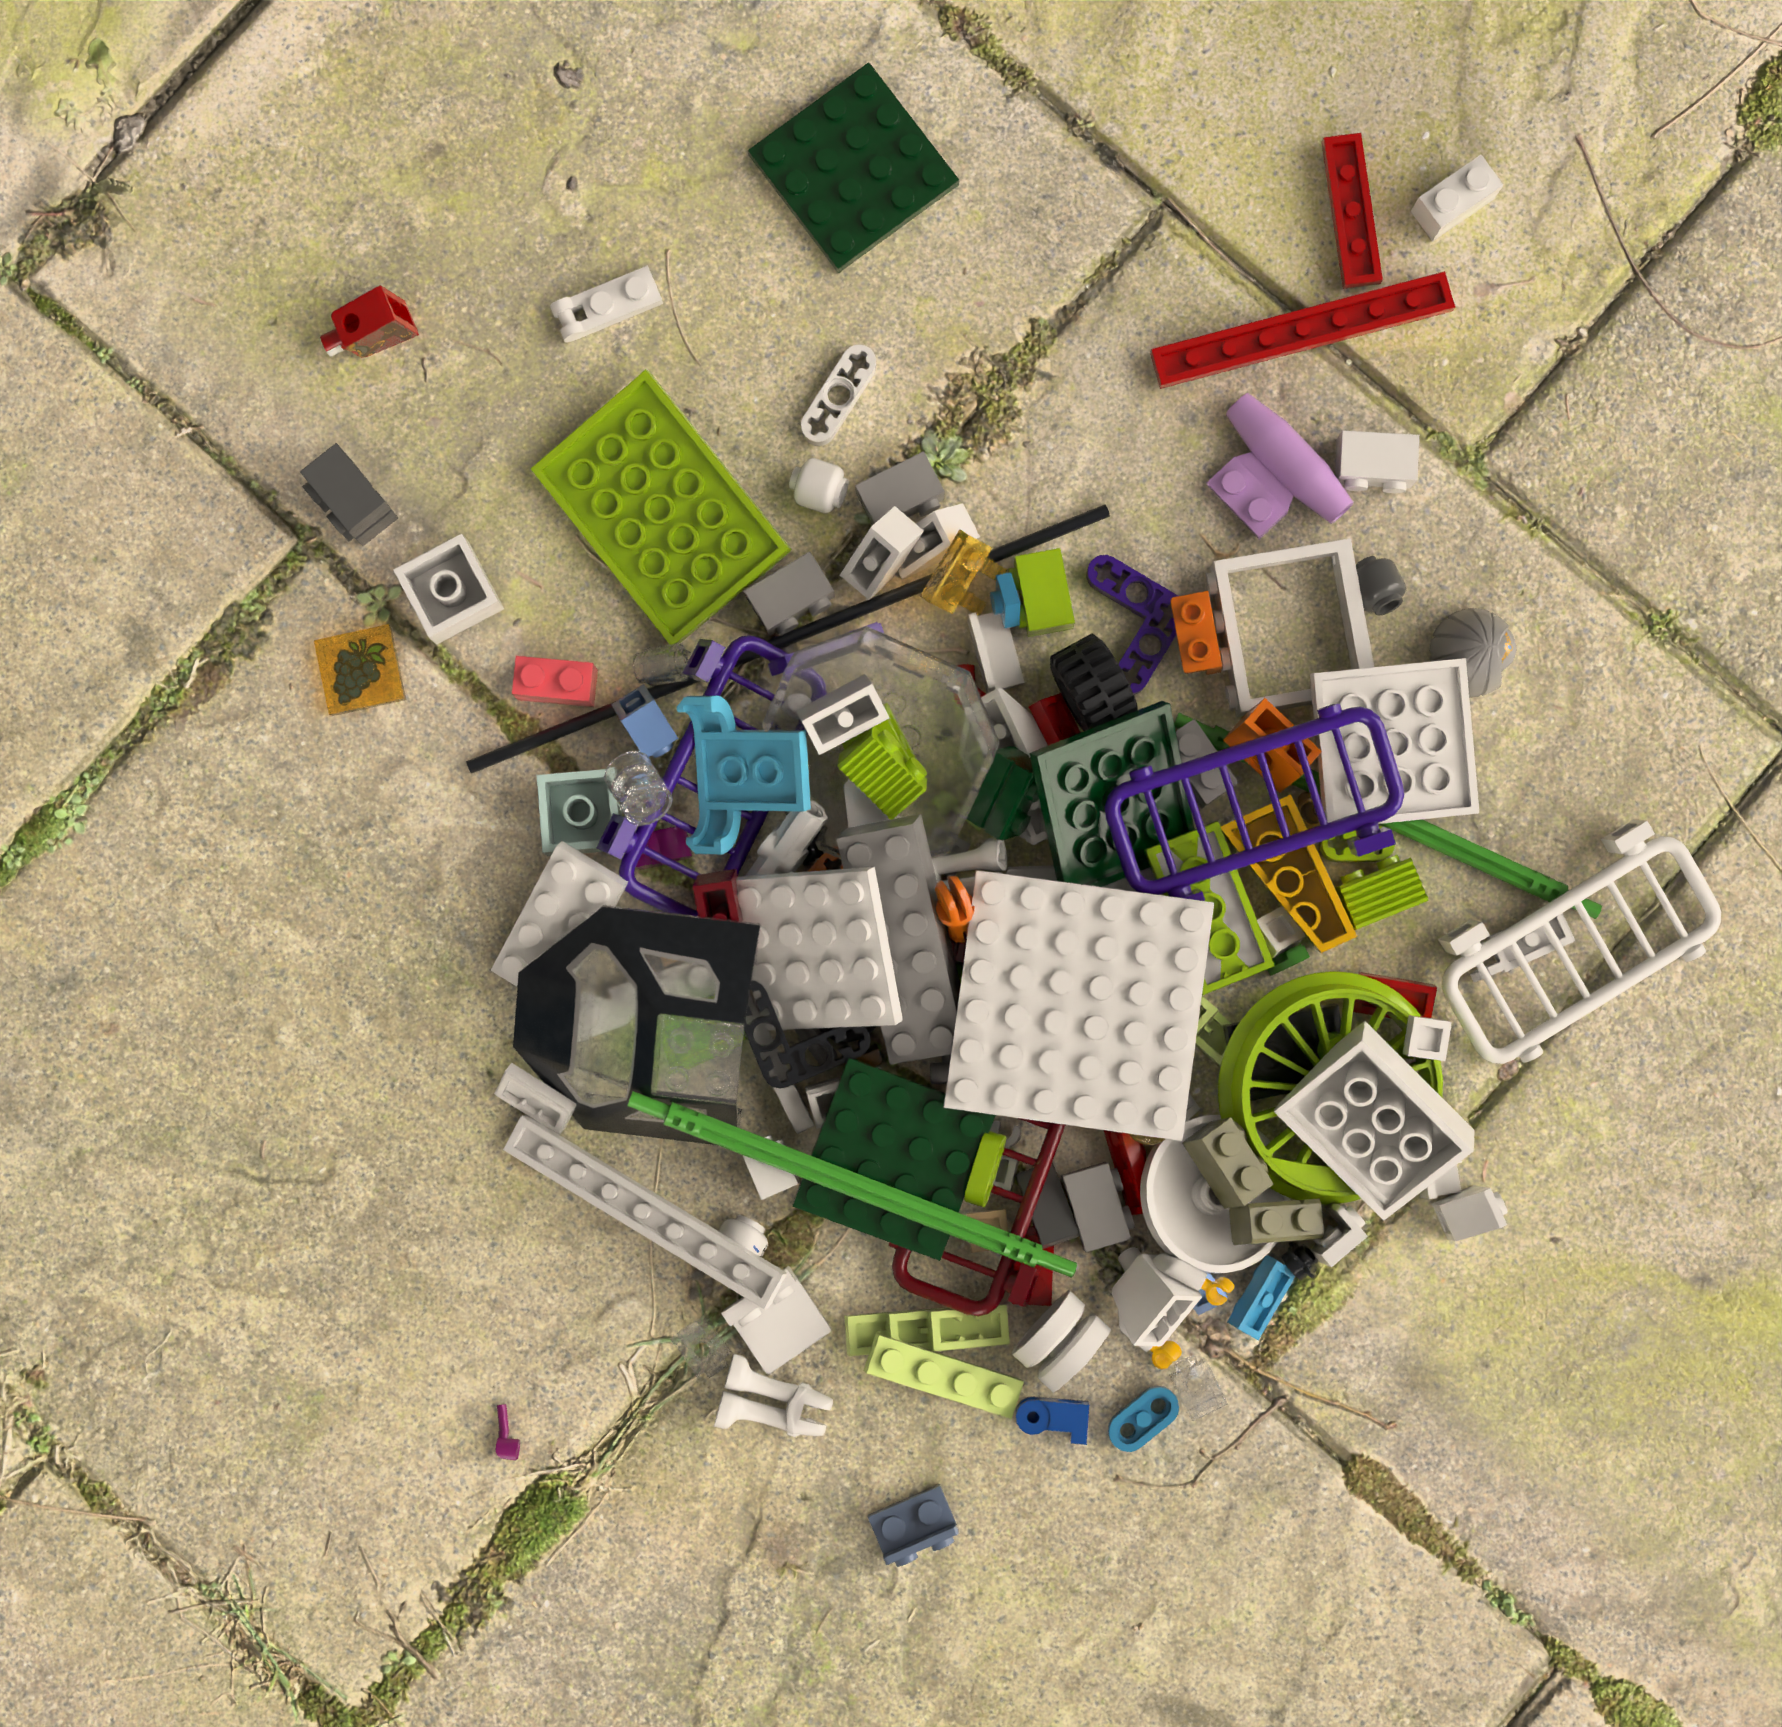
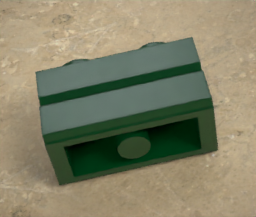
M1013 746L996 750L965 816L968 821L979 828L985 829V832L997 840L1003 841L1020 836L1030 823L1031 816L1028 815V811L1032 803L1039 800L1029 755Z

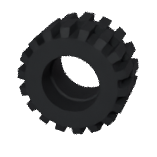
M1090 634L1050 656V668L1057 687L1083 731L1138 710L1135 696L1118 662L1106 644L1094 634Z

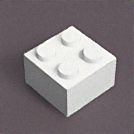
M463 534L393 569L428 637L436 645L504 610L470 543Z

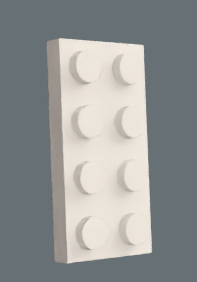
M561 841L554 849L491 971L517 986L518 973L600 908H615L628 881ZM588 956L572 970L576 977Z

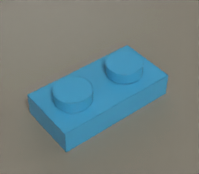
M1266 1255L1261 1264L1255 1269L1253 1278L1242 1297L1235 1304L1227 1323L1259 1341L1295 1278L1287 1266Z

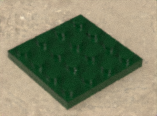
M869 62L748 150L749 157L838 273L959 186L960 182Z
M1164 701L1144 707L1029 753L1057 881L1104 887L1125 878L1106 820L1104 806L1107 796L1114 787L1131 780L1130 771L1151 765L1153 772L1182 763L1171 705ZM1181 780L1151 790L1167 840L1195 829L1192 812ZM1140 793L1126 798L1121 803L1120 810L1139 870L1142 871L1150 867L1144 849L1157 845L1160 842L1144 793Z
M848 1057L811 1156L959 1213L984 1133L989 1134L996 1115L944 1108L946 1093ZM804 1178L801 1179L792 1203V1207L938 1261L941 1260L950 1237L949 1234Z

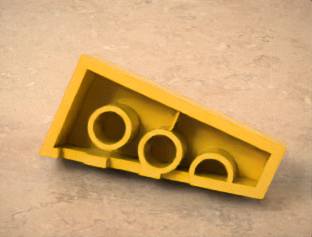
M1291 794L1279 799L1290 835L1307 830ZM1272 803L1243 816L1252 847L1283 838ZM1236 820L1221 826L1223 834L1238 852L1244 851L1245 848ZM1314 844L1249 865L1320 953L1357 937Z

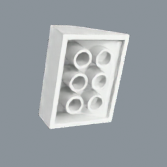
M1366 1021L1339 1041L1274 1109V1113L1383 1220H1386L1474 1152V1129Z

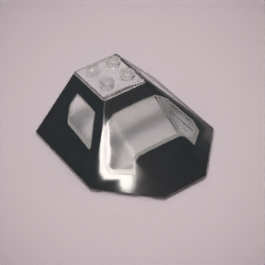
M603 905L575 929L573 928L550 946L546 952L519 971L513 1048L543 1083L577 1104L572 1116L585 1130L716 1145L663 1124L664 1120L628 1107L627 1104L634 1091L668 1105L671 1102L677 1103L741 1128L742 1109L737 1106L744 1026L753 969L757 962L761 924Z

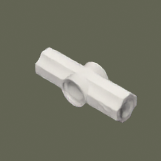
M810 801V810L804 812L790 811L780 827L774 829L761 844L757 851L759 857L746 876L794 873L808 856V846L828 819L824 812L825 809L817 802Z

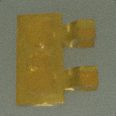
M959 529L920 597L951 614L954 613L958 605H961L980 616L988 602L975 596L973 592L968 590L978 571L996 581V575L1005 574L1008 569L987 557L992 549L991 546Z

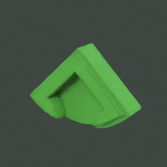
M1296 945L1272 958L1275 966L1267 969V971L1272 976L1308 959L1310 956L1304 945Z

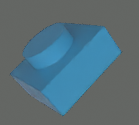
M1012 573L996 575V591L990 592L994 615H1001L1004 628L1019 626L1021 603Z

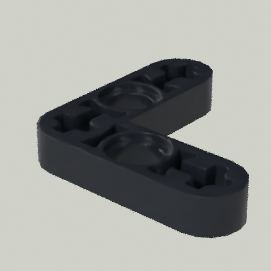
M751 980L750 989L753 992L759 990L761 997L756 999L759 1011L761 1012L768 1008L770 1014L757 1017L749 1024H747L746 1020L745 1023L741 1024L766 1082L772 1087L779 1089L789 1087L846 1063L848 1057L858 1058L868 1050L871 1040L869 1032L864 1026L831 1028L789 1046L767 991L762 984ZM747 1004L746 1016H752L751 1009ZM760 1023H770L776 1030L774 1041L768 1045H761L754 1039V1029ZM849 1029H852L855 1034L862 1033L863 1039L858 1041V1049L852 1050L849 1045L841 1047L838 1051L842 1056L834 1059L833 1048L826 1038L834 1035V1042L838 1043L847 1038L845 1032ZM780 1044L783 1045L784 1052H776L782 1064L789 1063L791 1069L786 1071L787 1078L782 1081L777 1076H769V1071L774 1069L770 1056H767L764 1060L760 1056L761 1052L773 1051ZM812 1044H821L827 1050V1058L819 1066H812L805 1060V1051Z

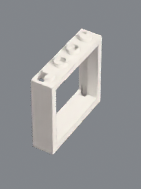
M1351 538L1217 560L1210 566V573H1205L1207 591L1209 596H1215L1217 610L1212 611L1216 633H1221L1224 646L1219 648L1222 671L1228 670L1230 685L1225 686L1226 699H1228L1229 708H1235L1236 717L1244 716L1264 698L1278 710L1313 705L1311 689L1250 699L1228 573L1331 556L1351 669L1374 667Z

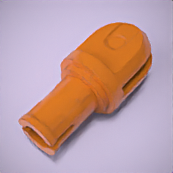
M949 876L947 879L950 891L942 880L936 884L935 891L938 899L936 912L938 919L948 926L950 938L955 942H965L963 932L965 931L966 936L968 935L969 921L972 919L975 911V906H971L973 897L967 893L957 876Z

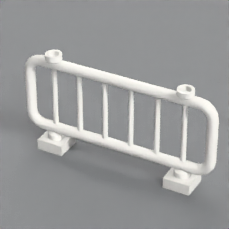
M1633 819L1601 839L1608 853L1625 855L1615 863L1483 944L1480 941L1490 936L1483 922L1472 919L1438 939L1445 953L1456 956L1460 954L1462 956L1447 967L1442 977V990L1469 1040L1484 1060L1496 1064H1504L1517 1057H1520L1523 1063L1532 1061L1543 1053L1539 1045L1541 1042L1680 956L1683 957L1685 962H1689L1699 958L1706 952L1702 943L1716 933L1721 923V910L1689 850L1681 841L1673 837L1661 836L1645 843L1644 840L1655 833L1648 821ZM1661 852H1669L1674 856L1705 912L1703 924L1688 934L1646 862ZM1638 866L1641 867L1680 936V939L1656 954L1614 883L1615 880ZM1605 886L1609 888L1648 957L1623 974L1581 902ZM1575 906L1615 976L1614 980L1589 994L1548 922ZM1540 926L1543 927L1583 999L1559 1014L1554 1010L1516 944L1517 940ZM1508 946L1550 1017L1549 1020L1525 1035L1483 964V961ZM1475 966L1518 1038L1503 1048H1495L1489 1043L1458 989L1460 976Z

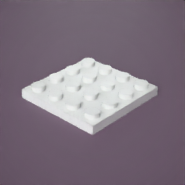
M1466 658L1310 674L1314 719L1319 718L1318 709L1340 703L1342 710L1360 706L1371 709L1380 717L1385 726L1403 783L1404 799L1401 808L1394 816L1378 824L1479 813ZM1360 722L1340 727L1339 729L1365 810L1384 804L1389 796L1388 788L1368 727ZM1332 730L1316 735V746L1322 751L1317 757L1321 802L1327 822L1329 823L1358 812Z
M875 867L737 877L738 902L742 911L743 921L745 924L760 925L751 980L762 984L767 991L782 1030L896 1025L903 1021ZM760 991L753 992L755 1006L759 1015L768 1016L770 1014L768 1008L760 1012L756 1004V999L761 997ZM764 1023L767 1030H775L774 1026L770 1023Z

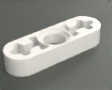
M853 345L844 352L801 421L802 435L809 444L824 446L832 441L874 376L876 357L869 347ZM861 356L866 357L868 369H858L854 375V382L859 383V385L855 387L847 379L853 369L850 359L858 360ZM840 373H844L847 378L839 376ZM835 386L845 387L850 393L849 400L843 405L831 403L828 399V392L831 388ZM823 404L829 412L839 416L835 419L830 413L825 421V428L828 431L826 433L818 432L815 436L812 435V426L809 423L811 421L818 423L824 415V409L819 408V406Z

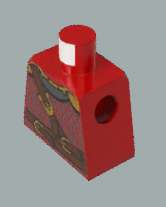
M379 285L333 311L331 318L335 329L321 335L320 339L324 349L331 357L344 350H348L364 358L414 338L419 333L405 300Z

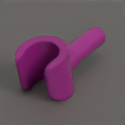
M497 1405L499 1437L495 1448L496 1454L501 1459L516 1461L520 1452V1439L508 1438L507 1405Z

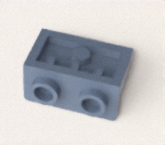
M940 1484L868 1515L886 1565L895 1562L897 1567L906 1565L918 1558L916 1552L930 1546L933 1551L943 1549L954 1543L953 1536L959 1534L957 1523Z

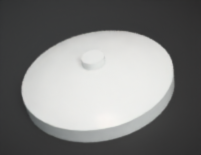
M1220 1115L1200 1116L1186 1121L1183 1141L1160 1138L1147 1157L1140 1185L1143 1215L1157 1244L1166 1254L1183 1260L1205 1273H1229L1243 1270L1264 1258L1277 1243L1233 1245L1229 1216L1230 1208H1223L1182 1142L1209 1122L1220 1120ZM1256 1129L1264 1146L1269 1144L1270 1140ZM1277 1150L1272 1154L1273 1157L1281 1158ZM1268 1188L1249 1203L1290 1201V1198Z

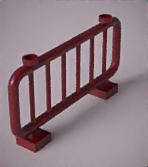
M1017 1118L1045 1128L1047 1133L1037 1159L1004 1148V1156L1034 1166L1024 1196L993 1185L991 1193L1020 1203L1010 1231L1012 1234L1023 1238L1026 1236L1066 1126L1064 1124ZM890 1242L888 1244L889 1247L896 1249L893 1256L892 1271L894 1279L901 1288L909 1293L971 1316L979 1317L991 1313L1000 1304L1005 1291L1010 1293L1009 1302L1027 1307L1040 1273L1039 1269L1022 1263L1018 1271L1014 1269L1016 1260L1003 1255L997 1269L993 1270L944 1251L942 1259L993 1278L986 1297L976 1301L911 1276L908 1272L907 1264L912 1251Z

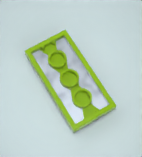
M1214 821L1204 825L1215 860L1231 855L1219 822ZM1197 829L1167 840L1177 872L1207 863ZM1160 843L1144 849L1155 880L1170 875ZM1237 869L1190 885L1191 890L1198 888L1203 892L1205 901L1214 902L1202 995L1275 966ZM1164 893V894H1161V895H1162V896H1168V893Z

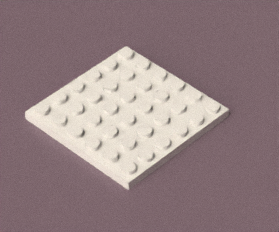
M976 870L971 905L975 906V911L968 927L944 1108L1183 1141L1214 902Z

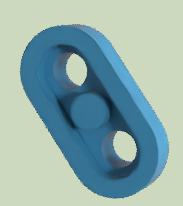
M1152 1386L1143 1391L1111 1418L1108 1425V1435L1113 1445L1125 1452H1133L1144 1446L1176 1419L1179 1412V1403L1176 1396L1164 1386ZM1160 1398L1164 1400L1165 1407L1162 1411L1154 1412L1151 1410V1403L1154 1399ZM1125 1423L1134 1425V1433L1129 1437H1124L1120 1433V1429Z

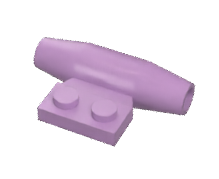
M1249 393L1244 394L1229 408L1226 416L1251 452L1234 456L1207 482V486L1259 540L1288 513L1293 497L1330 524L1337 521L1353 505L1354 502L1329 465L1286 420Z

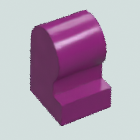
M678 827L653 831L646 847L674 861H681L692 857V851L686 845L688 832ZM642 853L636 867L639 870H644L665 864Z

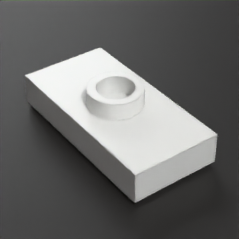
M513 1063L505 1070L494 1093L497 1097L559 1135L566 1128L577 1105Z

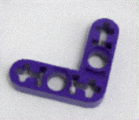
M1099 555L1088 566L1086 579L1089 585L1094 590L1145 620L1119 662L1120 668L1125 672H1129L1136 662L1135 659L1129 658L1130 654L1133 653L1140 661L1152 665L1150 669H1147L1143 664L1136 676L1141 681L1140 684L1132 683L1130 685L1133 694L1136 695L1145 688L1176 636L1173 618L1169 620L1164 628L1165 631L1171 632L1169 637L1161 629L1149 626L1148 624L1150 621H1153L1157 626L1164 615V612L1159 609L1162 605L1167 608L1171 604V598L1178 595L1109 555ZM1105 564L1111 567V576L1120 580L1122 573L1129 576L1122 583L1119 594L1112 590L1117 584L1114 581L1106 578L1103 582H1099L1096 579L1098 573L1094 570L1095 567L1102 569ZM1132 583H1140L1146 587L1148 596L1141 603L1131 602L1126 596V588ZM1153 635L1159 639L1161 649L1157 654L1146 655L1141 651L1139 641L1143 636Z

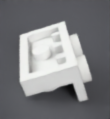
M1330 1203L1324 1207L1338 1223V1226L1333 1228L1329 1225L1324 1228L1323 1239H1313L1316 1245L1310 1249L1320 1263L1330 1267L1334 1266L1368 1237L1361 1229L1366 1224L1353 1207H1347L1345 1204Z

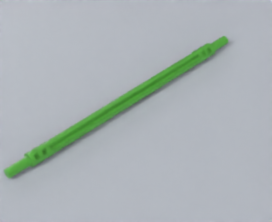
M1178 713L1174 726L1180 729L1192 721L1193 718ZM1197 721L1217 751L1230 747L1223 741L1230 731L1217 725L1212 728ZM1244 759L1240 760L1241 762L1248 764ZM1311 769L1318 794L1320 795L1319 772ZM1304 774L1292 783V785L1310 793ZM1425 820L1379 824L1545 901L1551 902L1569 891V886L1564 883L1558 882L1551 877H1547L1540 872L1534 871ZM1587 898L1581 901L1588 915L1596 919L1601 912L1602 905Z
M634 1091L630 1096L627 1104L628 1107L664 1120L663 1124L1031 1267H1035L1037 1264L1071 1278L1075 1274L1076 1262L1043 1250L1041 1244L677 1103L671 1102L668 1105Z

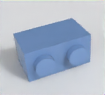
M644 684L612 704L620 721L645 759L650 756L657 758L672 749V742L679 739Z

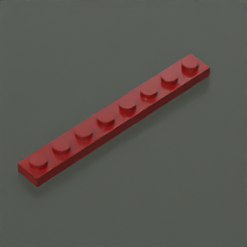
M1444 271L1153 348L1150 351L1159 387L1162 389L1449 313L1455 309V304Z

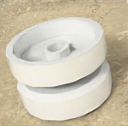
M1070 1290L1059 1297L1039 1317L1012 1351V1355L1026 1368L1037 1365L1049 1355L1039 1369L1038 1379L1053 1393L1065 1385L1090 1361L1111 1331L1096 1314L1086 1317L1075 1326L1084 1312L1085 1304Z

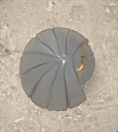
M1480 608L1462 609L1449 615L1448 619H1444L1437 626L1433 633L1434 638L1431 639L1430 661L1466 658L1469 698L1479 697L1480 695L1484 696L1501 687L1502 671L1513 662L1517 651L1516 643L1512 632L1508 629L1509 625L1493 612L1490 613L1488 610Z

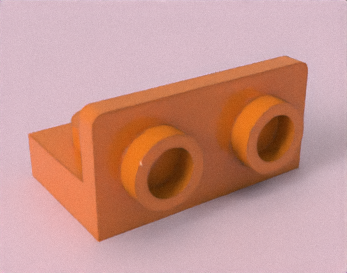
M1203 591L1171 598V608L1183 672L1189 674L1206 671V675L1221 673L1222 662L1209 592Z

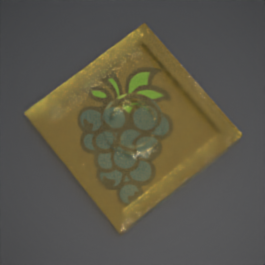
M389 624L314 640L330 716L406 700L392 628Z

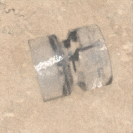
M639 751L626 752L611 761L606 768L604 774L605 784L617 800L624 816L631 824L638 826L649 825L661 819L671 808L672 794L664 780L659 776L658 770L650 757L645 753Z

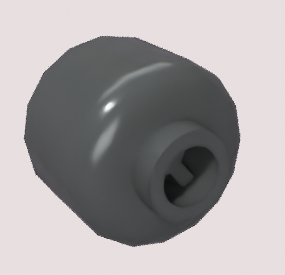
M1370 556L1356 564L1365 612L1375 613L1378 616L1385 615L1394 611L1402 604L1406 585L1392 560L1386 558L1376 559L1375 556Z

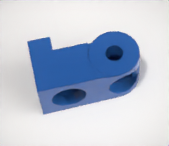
M1027 1397L1017 1405L1015 1412L1016 1422L1023 1432L1030 1435L1040 1434L1045 1430L1070 1432L1071 1444L1087 1445L1090 1405L1088 1401Z

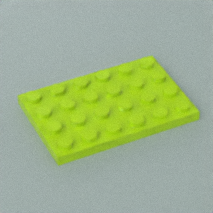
M646 369L531 468L532 472L671 647L678 646L792 550L650 371Z

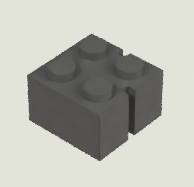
M337 443L300 471L308 481L302 486L304 490L325 513L329 509L332 511L326 517L348 542L355 538L364 546L398 519V516L375 491L372 484Z

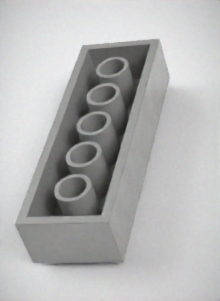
M917 814L846 828L836 838L843 869L875 867L903 1019V1021L896 1025L881 1026L890 1065L949 1055L952 1052L961 984L947 925H944L938 919L936 912L938 899L935 887L937 880L922 816Z

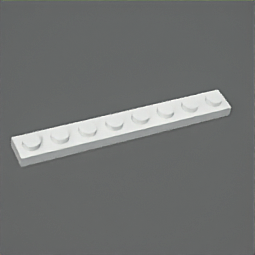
M527 1115L520 1117L503 1149L763 1309L769 1308L787 1275V1272Z

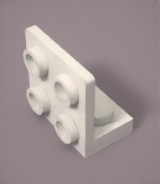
M789 1265L782 1269L787 1272V1275L769 1308L763 1309L742 1297L721 1313L729 1326L734 1325L766 1374H771L831 1331V1327Z

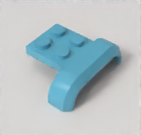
M687 696L682 699L676 707L677 712L687 713L691 718L694 729L699 822L694 834L686 838V845L695 854L722 855L728 852L738 837L741 824V810L804 812L811 809L806 730H736L733 712L723 697Z

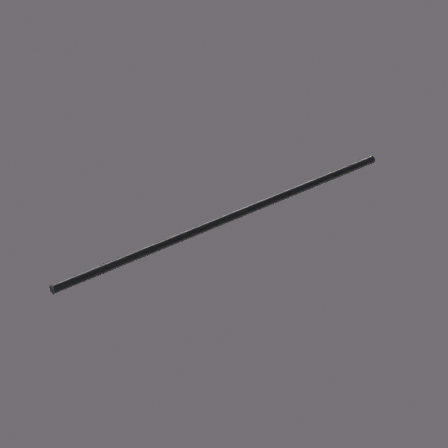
M1106 504L873 597L870 600L863 601L791 630L782 636L766 640V642L779 649L785 648L1110 517L1109 510ZM745 651L739 657L735 667L762 656L752 651ZM682 674L647 689L653 699L656 700L701 681ZM614 702L466 761L471 774L614 717L617 715L612 706Z

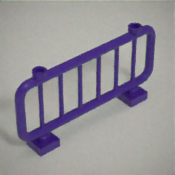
M752 635L737 638L730 643L726 650V647L713 640L699 639L683 674L694 680L709 683L703 696H720L728 679H731L780 706L783 701L782 698L734 673L733 669L739 657L745 651H752L769 661L788 653ZM806 664L789 670V672L808 683L810 687L808 696L810 702L825 695L824 681L820 673L812 666ZM734 717L735 726L742 730H759ZM799 717L792 730H806ZM690 721L639 826L638 823L613 813L596 848L613 857L622 859L619 867V876L628 881L625 891L631 896L669 915L699 918L697 910L641 884L636 880L634 874L642 853L694 880L700 874L646 847L659 819L692 835L696 830L695 827L664 812L677 783L698 794V785L681 777L695 748L694 729L692 721ZM741 810V817L747 819V823L735 847H732L727 852L731 855L723 871L736 869L737 875L739 874L769 811H752L750 813L747 810Z
M1335 703L1318 709L1319 718L1156 772H1153L1151 765L1130 771L1131 780L1114 787L1107 796L1104 806L1106 820L1125 878L1130 887L1140 893L1155 895L1168 893L1170 897L1205 901L1203 892L1198 888L1191 890V884L1352 831H1356L1357 836L1348 838L1347 842L1351 854L1358 857L1395 845L1396 842L1392 829L1386 827L1379 828L1378 823L1394 816L1401 808L1404 799V788L1385 726L1380 717L1368 708L1360 706L1342 710L1340 703ZM1357 722L1365 724L1370 731L1389 793L1388 799L1384 804L1368 810L1364 808L1339 729L1340 727ZM1332 730L1358 813L1328 823L1302 740ZM1294 743L1320 826L1290 835L1264 752ZM1256 755L1283 838L1252 847L1226 765ZM1219 768L1245 850L1215 860L1189 777ZM1181 780L1207 863L1177 872L1151 790ZM1140 793H1144L1170 875L1156 880H1147L1141 875L1120 810L1121 803L1126 798Z

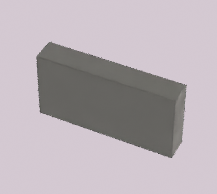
M1053 1162L1031 1219L1042 1249L1079 1237V1230ZM1033 1168L1016 1174V1181L1022 1196H1024Z

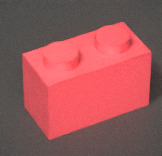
M516 656L512 695L520 701L594 707L598 669L594 663Z

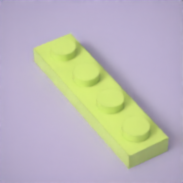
M878 1333L875 1334L863 1370L867 1374L1010 1419L1013 1417L1024 1381L1019 1378Z

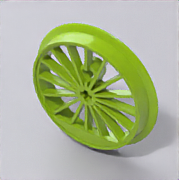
M1338 971L1319 972L1295 978L1276 987L1255 1003L1235 1028L1225 1049L1218 1080V1103L1221 1119L1231 1117L1233 1121L1237 1122L1244 1129L1248 1145L1254 1154L1258 1155L1268 1167V1176L1273 1182V1185L1269 1188L1295 1200L1320 1199L1321 1204L1324 1205L1330 1203L1342 1204L1361 1199L1326 1163L1324 1165L1306 1163L1313 1151L1306 1143H1304L1295 1161L1272 1156L1277 1149L1296 1134L1290 1127H1287L1269 1144L1264 1146L1255 1128V1123L1277 1116L1274 1113L1276 1107L1252 1114L1250 1088L1261 1087L1293 1090L1297 1084L1252 1080L1251 1077L1259 1053L1262 1052L1306 1076L1309 1071L1264 1047V1043L1277 1026L1282 1024L1315 1067L1337 1042L1341 1041L1351 1032L1354 1001L1356 999L1364 1000L1377 1007L1368 1023L1375 1031L1379 1028L1385 1014L1391 1017L1401 1028L1402 1031L1388 1042L1396 1050L1405 1042L1409 1015L1419 1017L1421 1015L1394 989L1367 976ZM1344 998L1340 1032L1328 1033L1320 1002L1327 999ZM1308 1005L1311 1007L1320 1040L1318 1044L1319 1059L1288 1020L1290 1015ZM1415 1057L1416 1062L1409 1065L1415 1071L1418 1070V1074L1442 1097L1443 1074L1441 1061Z

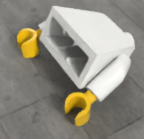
M1132 1247L1123 1251L1118 1257V1261L1125 1273L1113 1286L1112 1296L1118 1308L1121 1332L1130 1339L1134 1346H1139L1145 1352L1150 1350L1153 1353L1152 1363L1155 1367L1166 1369L1182 1354L1181 1348L1177 1343L1166 1340L1202 1298L1199 1290L1206 1291L1205 1294L1208 1302L1218 1306L1224 1304L1228 1299L1220 1295L1216 1287L1230 1293L1234 1290V1284L1226 1277H1219L1215 1281H1211L1206 1278L1207 1273L1165 1253L1159 1255L1141 1254L1138 1248Z

